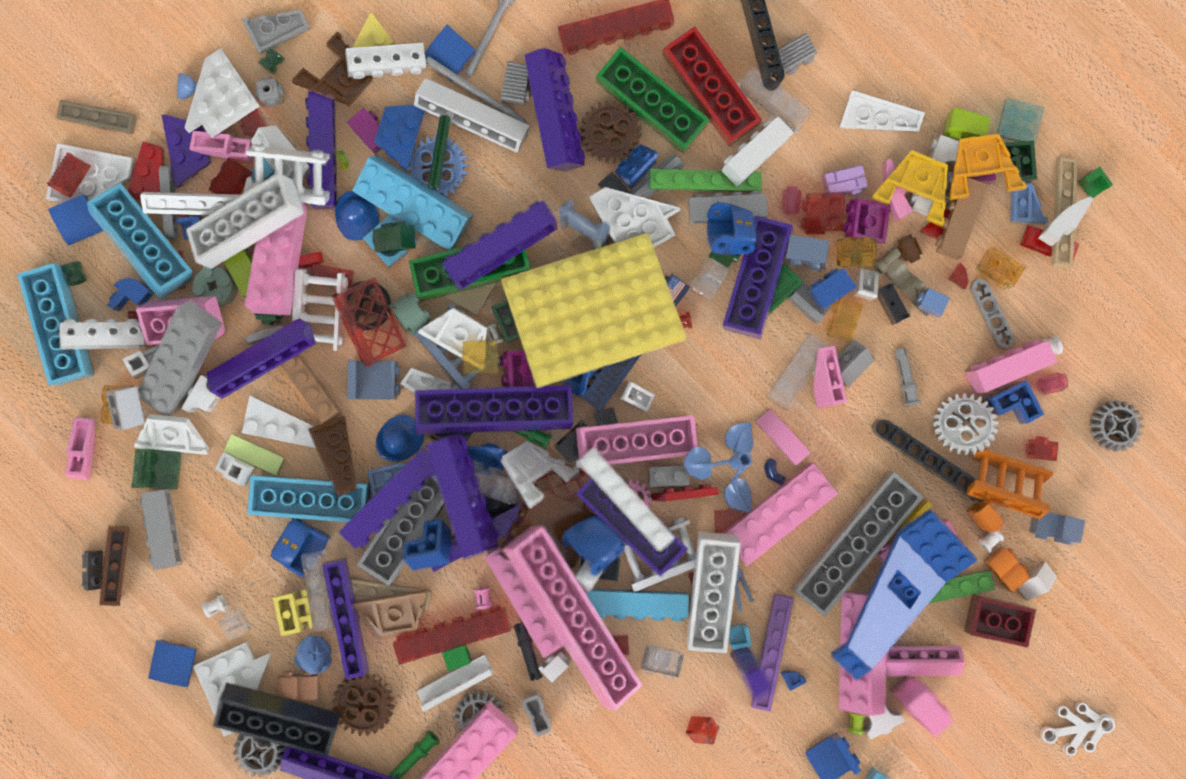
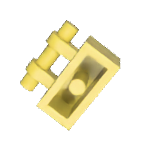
M308 589L301 590L302 598L300 599L297 591L280 594L273 598L281 636L301 632L305 629L304 622H308L309 629L317 627L315 619H317L316 613H313L311 604L313 599L309 595ZM302 604H304L306 615L304 616L302 614L300 606Z

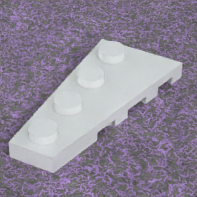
M852 90L839 128L918 132L925 113Z
M413 368L409 370L400 383L414 394L415 390L460 389L452 382L439 379Z
M249 396L242 433L315 448L308 431L309 428L315 427L314 425L253 396Z

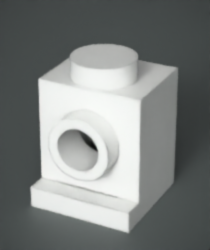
M562 651L556 655L552 653L544 661L546 664L541 663L538 669L553 682L569 667V658Z

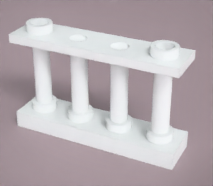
M253 144L246 151V155L255 156L256 182L250 185L247 192L264 182L263 157H268L275 160V175L279 172L283 174V159L294 160V184L301 203L325 205L330 199V191L322 189L321 164H325L328 161L330 154H324L323 151L319 150L306 152L265 147L264 144ZM302 161L313 163V189H305L302 186Z
M295 269L292 322L301 318L306 323L334 324V336L314 334L315 342L333 343V351L341 349V346L344 345V335H342V303L344 289H347L348 278L345 277L344 272L338 273L337 278L310 276L307 274V269ZM306 285L337 286L336 298L308 295L306 293ZM305 304L336 305L335 317L307 314L305 312Z
M683 517L675 519L672 525L667 526L670 531L678 529L683 543L688 548V560L683 562L677 560L661 577L653 569L651 571L652 574L644 576L640 571L632 549L622 541V544L625 546V554L635 577L633 578L634 581L631 582L634 592L695 568L696 553L685 528V525L690 524L688 518L685 520Z

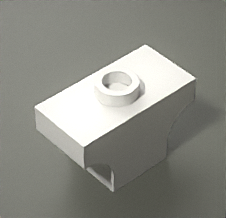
M201 375L197 383L191 386L187 393L189 396L181 409L187 412H195L198 408L206 412L213 411L220 397L210 392L207 376Z
M885 705V714L867 716L868 723L863 729L866 735L873 739L881 734L890 733L893 730L892 728L905 722V720L897 710L888 711Z

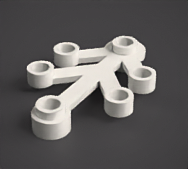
M1079 701L1075 704V710L1080 714L1087 715L1094 721L1086 723L1071 713L1066 706L1059 705L1056 708L1057 715L1068 719L1075 725L1056 729L1045 726L1040 731V737L1045 742L1051 744L1056 742L1060 736L1076 734L1070 743H1066L1063 746V751L1067 755L1074 756L1087 733L1095 730L1090 740L1086 739L1082 742V748L1091 753L1095 751L1096 744L1102 735L1114 730V719L1108 714L1098 715L1089 709L1086 703ZM1084 705V709L1080 711L1079 707ZM1065 708V713L1060 714V710ZM1106 720V725L1102 726V722ZM1046 731H1050L1048 737H1045ZM1091 743V748L1087 749V744ZM1072 746V751L1068 752L1067 749Z

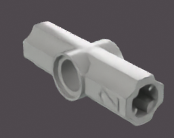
M673 153L660 166H656L653 169L681 170L684 164ZM648 173L645 179L631 190V194L648 199L653 193L660 190L649 189Z

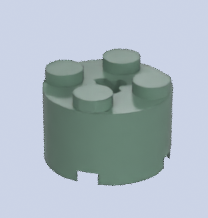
M208 267L202 268L193 281V293L196 297L216 296L219 307L230 304L238 292V287L230 272L219 267H213L212 269Z
M406 293L388 306L390 310L395 309L393 310L395 313L393 315L405 332L410 331L408 333L410 337L414 336L418 329L427 325L431 318L425 309H420L418 306L419 300L414 293Z

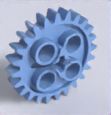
M434 135L433 141L426 137L427 143L420 140L421 147L414 145L416 152H412L411 156L413 159L409 161L411 166L407 167V170L412 171L409 175L428 186L429 182L425 181V176L427 173H430L431 168L422 170L421 167H431L436 135ZM450 138L447 141L445 153L449 152L451 157L443 163V166L453 164L454 167L442 169L440 187L438 190H435L441 195L444 193L446 197H449V191L454 194L456 193L455 187L462 188L459 182H466L462 176L468 175L464 168L469 167L468 164L463 162L468 158L461 156L464 150H457L459 144L455 143L452 145L453 140ZM430 153L432 159L430 162L425 163L424 157ZM450 171L452 177L450 180L445 181L444 174Z

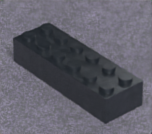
M226 682L219 699L213 727L328 757L341 713Z

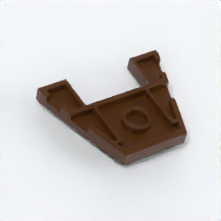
M337 31L328 40L326 46L341 58L320 80L305 68H302L294 76L292 83L351 106L370 85L373 77L371 75L361 79L348 77L345 51L350 46L344 43L341 34Z

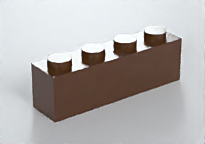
M108 525L99 605L120 606L129 526Z

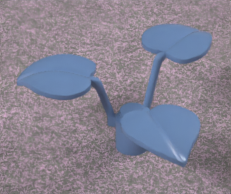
M739 423L732 426L725 435L726 446L733 449V454H735L731 456L730 460L710 463L711 455L709 451L703 447H695L684 458V466L692 477L699 480L707 479L712 475L711 466L730 464L733 469L739 470L731 479V484L726 486L724 498L729 507L748 513L751 512L752 506L750 488L745 480L737 478L742 472H745V468L751 465L752 459L749 453L753 448L751 423Z

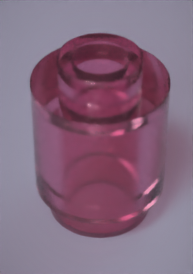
M788 186L786 190L782 191V209L786 215L799 214L801 209L802 191L798 190L797 186Z
M1059 372L1040 376L1037 381V389L1043 395L1061 392L1068 387L1067 376Z

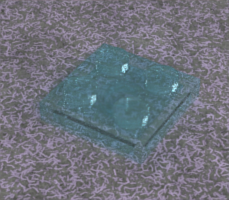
M1009 98L1005 99L997 134L1001 138L1016 142L1034 140L1035 145L1044 107Z

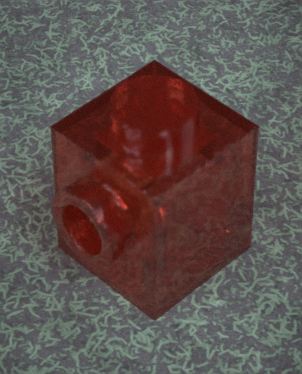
M258 108L240 119L242 122L240 127L244 135H248L251 138L254 137L259 127H267L265 119Z
M1036 436V440L1029 439V443L1026 445L1027 458L1057 461L1059 442L1048 441V437Z

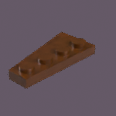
M345 416L309 428L310 437L337 496L339 497L357 490Z

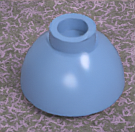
M180 72L178 74L177 98L183 100L191 97L195 93L198 82H194L189 75Z

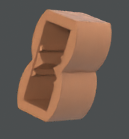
M306 670L302 671V674H294V671H285L277 678L278 696L294 701L317 700L320 697L319 674H311Z

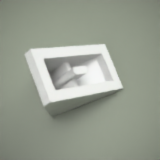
M860 267L855 283L856 288L852 296L869 301L876 299L878 296L879 272Z
M629 381L621 400L647 412L655 395Z
M1044 561L1028 574L1030 579L1022 584L1018 590L1028 601L1049 592L1057 576Z

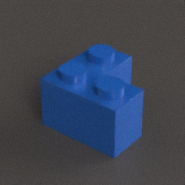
M835 268L823 276L825 279L823 282L819 279L811 284L812 289L808 292L820 310H823L855 289L856 285L844 268L839 271Z
M1027 380L1018 381L985 398L988 401L989 407L994 408L993 414L1002 415L1013 410L1020 424H1028L1044 416Z
M443 519L425 521L423 538L404 542L403 560L412 570L449 564L452 530Z

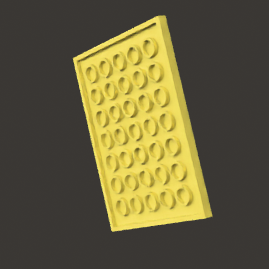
M648 233L501 279L537 388L684 341L687 338Z

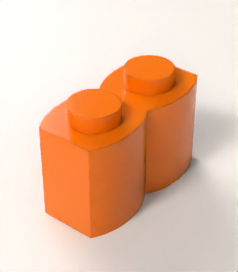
M977 501L966 511L981 530L994 533L1003 527L1002 523H1004V520L988 501Z
M1000 547L984 562L1001 584L1013 593L1030 579L1027 574L1029 570L1024 564H1019L1015 558L1017 556L1010 548Z

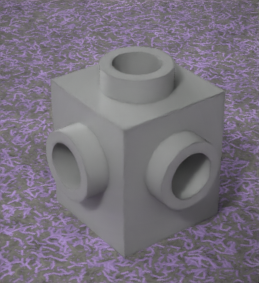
M265 77L261 81L256 82L257 89H255V95L257 100H260L264 106L273 107L284 103L283 95L285 93L283 85L275 78Z

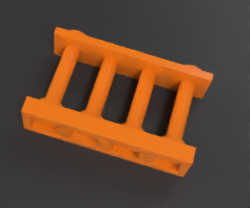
M984 448L982 452L978 449L976 454L972 455L973 460L980 462L978 480L975 479L967 488L966 495L1037 519H1041L1049 512L1050 504L1042 502L1041 495L1043 483L1053 475V471L993 452L987 448ZM988 465L998 468L996 486L986 483ZM1006 471L1017 474L1014 492L1004 488ZM1024 477L1035 480L1033 499L1023 495Z

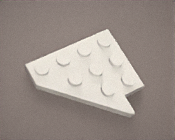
M221 48L204 60L185 124V129L188 133L203 125L209 136L213 138L260 107Z
M57 143L46 200L63 203L85 194L88 201L117 184H123L129 180L132 175L135 159Z
M607 187L588 196L601 221L611 225L610 237L614 243L648 233L653 248L676 235L667 218L681 210L679 207Z
M247 641L193 666L214 716L216 715L219 699L226 682L258 691L271 658V652L255 659ZM220 729L223 734V737L231 733H234L231 731Z

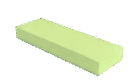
M231 434L223 451L274 475H278L285 459L283 456L234 434Z

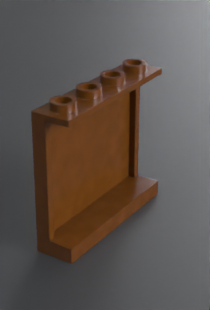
M534 484L544 494V497L531 508L526 502L519 508L518 517L515 523L511 524L509 535L502 542L499 554L504 559L509 560L503 548L531 526H543L572 571L579 554L572 545L564 547L562 537L566 531L576 524L597 514Z

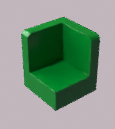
M1101 167L1092 170L1078 180V183L1088 197L1092 198L1113 186Z
M466 642L444 649L442 652L448 671L468 665L472 661Z

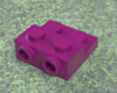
M859 198L850 200L845 208V212L848 214L847 221L843 225L845 238L885 244L890 206Z
M525 351L503 352V356L500 357V365L504 367L501 385L505 386V388L536 387Z

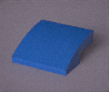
M446 25L426 50L425 59L427 60L430 56L458 75L464 69L463 66L476 53V50L450 26Z
M85 194L48 209L67 245H72L104 231L89 213L87 206L88 198Z
M156 640L148 678L171 685L189 687L197 649L183 644L176 645L164 640Z

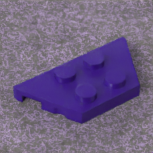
M163 114L161 116L175 187L179 188L183 186L182 183L190 177L193 178L201 169H205L211 164L209 155L189 149L193 131L205 132V128L201 125L188 133L185 129L187 120Z

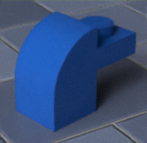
M131 278L121 279L114 284L119 291L111 295L107 306L112 310L121 311L129 300L141 306L148 302L155 293L144 282Z

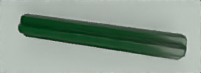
M440 115L428 183L429 189L438 190L440 187L451 121L447 115Z

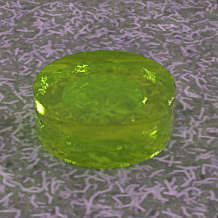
M336 151L342 170L349 168L344 151Z

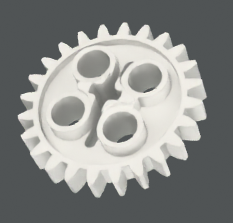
M966 393L963 394L962 398L956 394L955 400L948 397V404L942 402V408H937L936 412L938 414L934 415V419L937 421L933 423V426L938 428L934 434H940L938 441H945L943 447L950 445V452L955 448L958 455L961 450H964L966 456L969 450L975 455L977 448L982 452L984 450L983 445L989 447L991 444L989 440L994 441L995 436L992 434H997L998 430L993 427L998 426L999 422L993 420L996 419L997 414H991L994 409L993 407L987 409L988 401L983 404L981 403L982 397L974 400V394L970 398H967ZM967 408L970 413L963 414L960 409ZM953 421L956 423V427L951 428L946 422ZM976 421H981V422H983V423H984V427H982V428L977 427V426L975 425V422H976ZM962 423H969V426H962ZM968 434L971 437V440L965 441L962 439L961 435Z

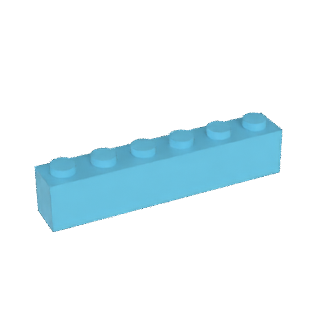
M591 589L586 594L600 618H606V615H614L616 619H625L626 616H633V619L644 620L645 617H653V620H664V617L672 618V621H683V618H688L689 594L687 592L640 590L634 592V590Z

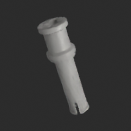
M907 348L894 350L902 383L900 390L903 391L905 399L904 407L920 404L921 400L918 399L916 390L918 385L914 383Z

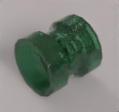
M269 47L266 51V57L261 58L258 63L270 73L275 74L277 71L276 66L282 64L285 58Z
M80 261L62 266L63 273L67 275L66 281L68 286L79 285L87 281L86 274L82 272L83 266Z

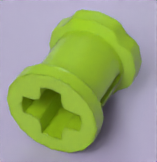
M849 712L851 718L850 727H848L847 731L863 735L865 732L863 730L864 718L867 716Z

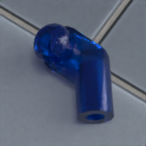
M770 458L764 464L766 477L782 486L786 477L777 473V462Z

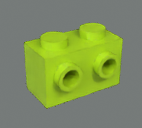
M954 107L946 117L943 135L954 140L988 135L990 117Z

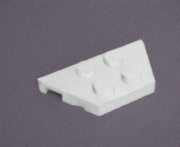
M453 307L418 331L419 334L482 370L484 369L487 327Z
M149 414L134 444L135 448L208 455L210 451L209 446L188 418Z

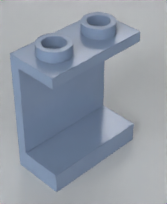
M348 360V399H397V395H400V384H397V376H400V365H397L395 360Z

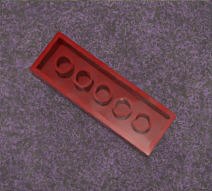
M696 26L664 47L662 55L704 114L710 119L709 121L728 147L760 125L761 117Z

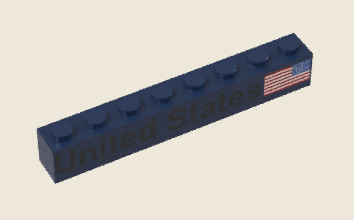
M671 274L669 277L665 276L664 278L676 307L690 286L674 274ZM641 355L604 366L602 370L598 368L592 377L595 379L591 386L587 384V389L582 399L598 411H601Z

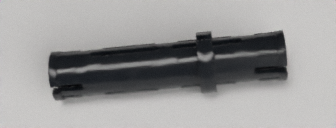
M517 623L513 625V628L517 635V645L521 648L530 681L542 678V675L538 669L539 666L531 644L533 642L532 638H529L524 623Z

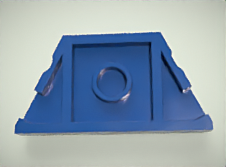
M414 105L385 107L374 143L380 149L385 150L391 159L397 160L402 165L401 168L403 170H407L425 111Z

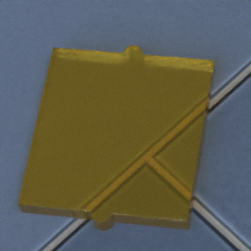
M497 341L463 342V356L461 359L464 362V374L498 373V359L500 356L497 353Z

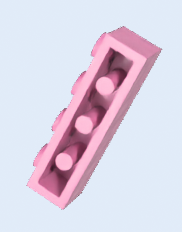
M961 646L891 647L886 653V676H961L965 664Z

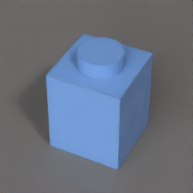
M928 288L919 294L917 308L938 318L943 314L950 297Z

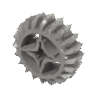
M1114 400L1113 402L1106 401V405H1099L1100 410H1094L1096 416L1090 417L1094 423L1089 424L1090 427H1094V430L1090 434L1096 435L1093 440L1095 442L1100 441V447H1105L1108 451L1113 449L1114 452H1119L1120 449L1121 451H1126L1127 447H1134L1133 442H1139L1137 435H1143L1139 428L1144 427V425L1139 424V421H1142L1143 418L1137 417L1140 411H1133V405H1128L1126 401L1121 403L1119 400ZM1112 411H1120L1125 416L1118 418L1117 415H1113ZM1115 434L1121 440L1115 442L1108 435Z
M480 690L477 691L476 696L471 691L469 693L470 699L464 695L462 698L464 702L458 701L457 705L460 708H455L454 710L456 714H459L453 717V720L459 721L455 724V728L461 727L458 733L482 709L479 703L487 704L490 701L503 711L504 706L498 707L501 700L498 699L494 702L495 695L492 694L490 698L487 697L488 691H485L484 696H481ZM472 704L473 714L465 719V709Z
M239 735L237 737L239 742L234 744V747L237 749L233 751V754L238 755L235 762H241L238 769L246 768L244 774L251 771V777L258 773L260 778L264 776V773L269 776L271 771L276 772L278 766H281V759L284 754L283 751L287 748L286 746L265 742L246 735ZM249 738H251L252 749L247 752L246 745ZM258 747H259V749L261 748L262 750L265 749L262 753H261V752L259 753L258 751H256ZM274 749L273 760L269 763L268 752ZM251 759L257 760L258 764L253 762Z

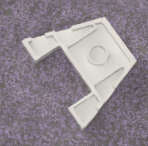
M526 441L505 454L501 462L531 508L544 497V494L532 484L534 481L554 470L563 480L569 482L578 476L580 470L576 467L572 469L566 466L565 461L560 458L556 460L548 455L549 452Z

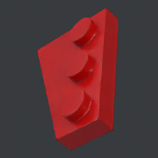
M142 142L128 188L129 194L134 199L141 200L143 192H160L159 167L164 166L163 147Z

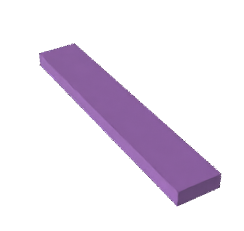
M775 593L773 595L760 659V665L773 690L756 699L752 698V708L771 712L793 597Z

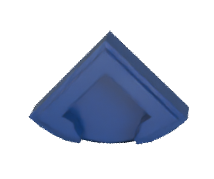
M791 670L781 672L790 691L807 683L806 679L798 672Z

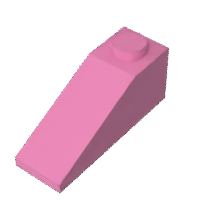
M835 346L820 348L817 352L813 388L817 408L847 402Z

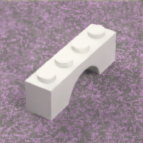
M940 135L931 142L929 148L931 154L929 157L951 165L956 159L958 141ZM912 193L909 203H911L910 207L913 211L927 216L932 201Z

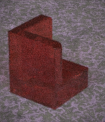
M692 716L686 734L694 743L714 745L719 726L711 717Z

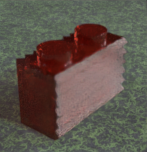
M68 152L64 159H62L58 169H55L56 172H53L54 175L51 176L52 179H49L47 185L71 198L91 165Z
M227 158V161L222 163L217 177L211 180L209 190L215 194L240 195L245 187L247 178L251 177L253 172L233 159Z

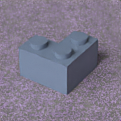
M790 235L786 259L790 261L791 265L801 266L802 263H805L812 271L821 272L822 269L826 270L830 250L829 240Z
M1047 513L1041 519L1032 517L1029 532L1035 533L1036 538L1047 540L1048 536L1055 537V542L1073 545L1074 542L1081 543L1086 520Z

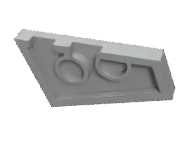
M301 10L282 12L272 16L263 15L258 16V18L242 19L260 55L311 29Z

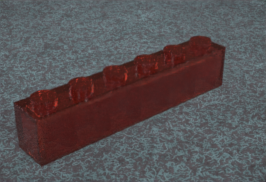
M657 0L558 26V35L563 53L573 55L582 49H595L598 47L597 45H611L616 40H630L635 35H649L658 29L660 31L668 30L674 24V16L669 0Z
M496 605L489 608L488 612L476 611L471 613V617L468 618L459 616L453 618L452 622L445 624V621L434 624V628L428 630L426 627L419 628L415 631V634L408 635V633L397 635V639L392 643L398 664L401 665L510 632L512 627L506 607Z

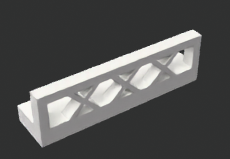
M485 653L473 659L470 664L459 667L418 689L416 692L423 703L421 705L423 712L491 676L494 669Z

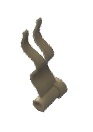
M893 247L881 259H877L873 263V267L881 275L887 273L893 283L910 297L912 303L917 308L919 302H917L918 297L914 288L920 293L927 289L924 283L906 268L899 259L902 255L901 252ZM918 309V310L921 311L925 316H928V315H929V313L924 312V311Z

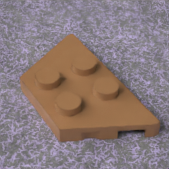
M427 589L358 600L353 605L365 615L364 619L374 627L379 636L416 631L419 627Z

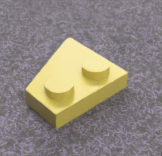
M371 13L352 48L394 45V42L373 13Z

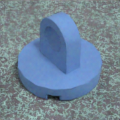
M309 635L297 645L294 663L298 668L306 670L311 674H320L328 669L332 663V658L330 659L331 648L322 637Z

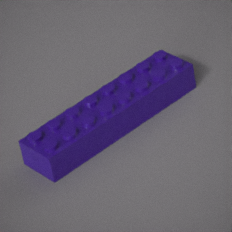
M571 386L415 390L416 434L572 429L574 422Z

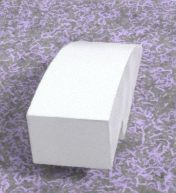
M1093 198L1083 199L1063 211L1044 229L1039 239L1053 246L1060 240L1063 233L1069 235L1078 226Z

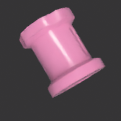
M490 587L473 590V593L476 595V610L493 607L489 598Z

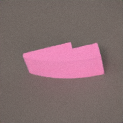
M193 131L189 148L191 151L247 163H253L254 156L246 155V151L253 145L251 139L232 138L229 134H217L211 138L207 132Z
M891 158L883 163V182L896 169ZM899 187L895 188L888 204L895 222L913 212L904 196L909 191Z
M771 409L755 421L793 465H797L810 454V451Z
M74 417L66 452L69 458L65 475L70 479H90L95 444L94 419Z

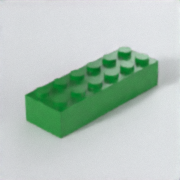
M621 46L596 75V83L618 101L623 102L624 106H629L632 112H636L635 115L683 154L709 123V118Z
M463 247L409 260L416 295L421 302L498 283L503 278L531 270L527 252L524 250L459 291L442 263L451 254L457 255L460 253Z

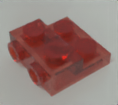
M845 192L806 193L805 200H802V211H805L804 218H801V229H804L806 235L825 234V231H843Z

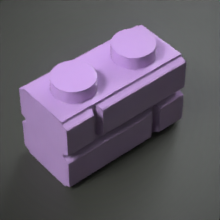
M863 165L824 173L822 176L826 197H833V200L844 198V194L851 193L852 196L861 194L867 187Z

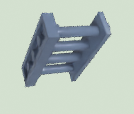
M569 200L568 203L564 202L558 211L560 213L561 229L565 230L569 225L593 240L594 250L604 247L610 237L611 225L605 221L601 225H596L574 211L572 200Z
M451 304L448 305V311L453 308ZM420 329L415 332V337L460 389H470L471 386L469 384L471 380L483 370L475 366L466 375H460L457 369L465 360L459 356L454 360H448L444 356L447 349L440 345L436 346L430 339L419 334L418 331ZM486 346L487 357L485 358L484 369L491 363L498 367L500 365V356L495 350L491 351Z

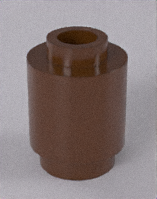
M909 234L897 240L898 248L905 262L909 261L911 264L921 259L920 255L923 252L915 237L913 238Z

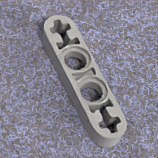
M171 165L160 166V192L176 193ZM162 214L166 239H178L177 214Z
M984 279L975 280L970 285V292L995 344L999 348L1012 346L1014 335L989 283ZM978 285H983L984 287L981 291H976L975 289ZM988 294V297H984L980 300L979 297ZM985 300L992 302L993 306L990 311L985 310L983 307ZM994 317L999 318L1001 321V325L998 328L992 326L991 321ZM1004 328L1005 331L996 334V331L1002 330ZM1002 335L1008 337L1006 343H1001Z

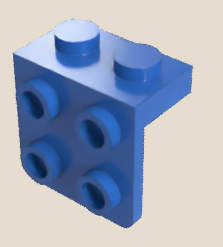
M640 144L632 150L626 160L619 163L618 168L614 172L631 189L657 162L656 158L659 154L657 151Z
M837 732L805 752L806 757L820 779H837L850 770L854 775L861 772L858 766L861 762L855 753L851 755L848 750L851 747L845 737L841 738Z

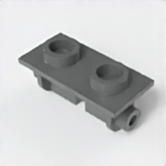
M87 550L82 555V568H86V572H82V586H84L86 591L101 589L103 550Z

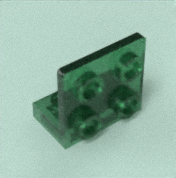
M145 448L135 449L132 488L148 487L177 490L181 452Z

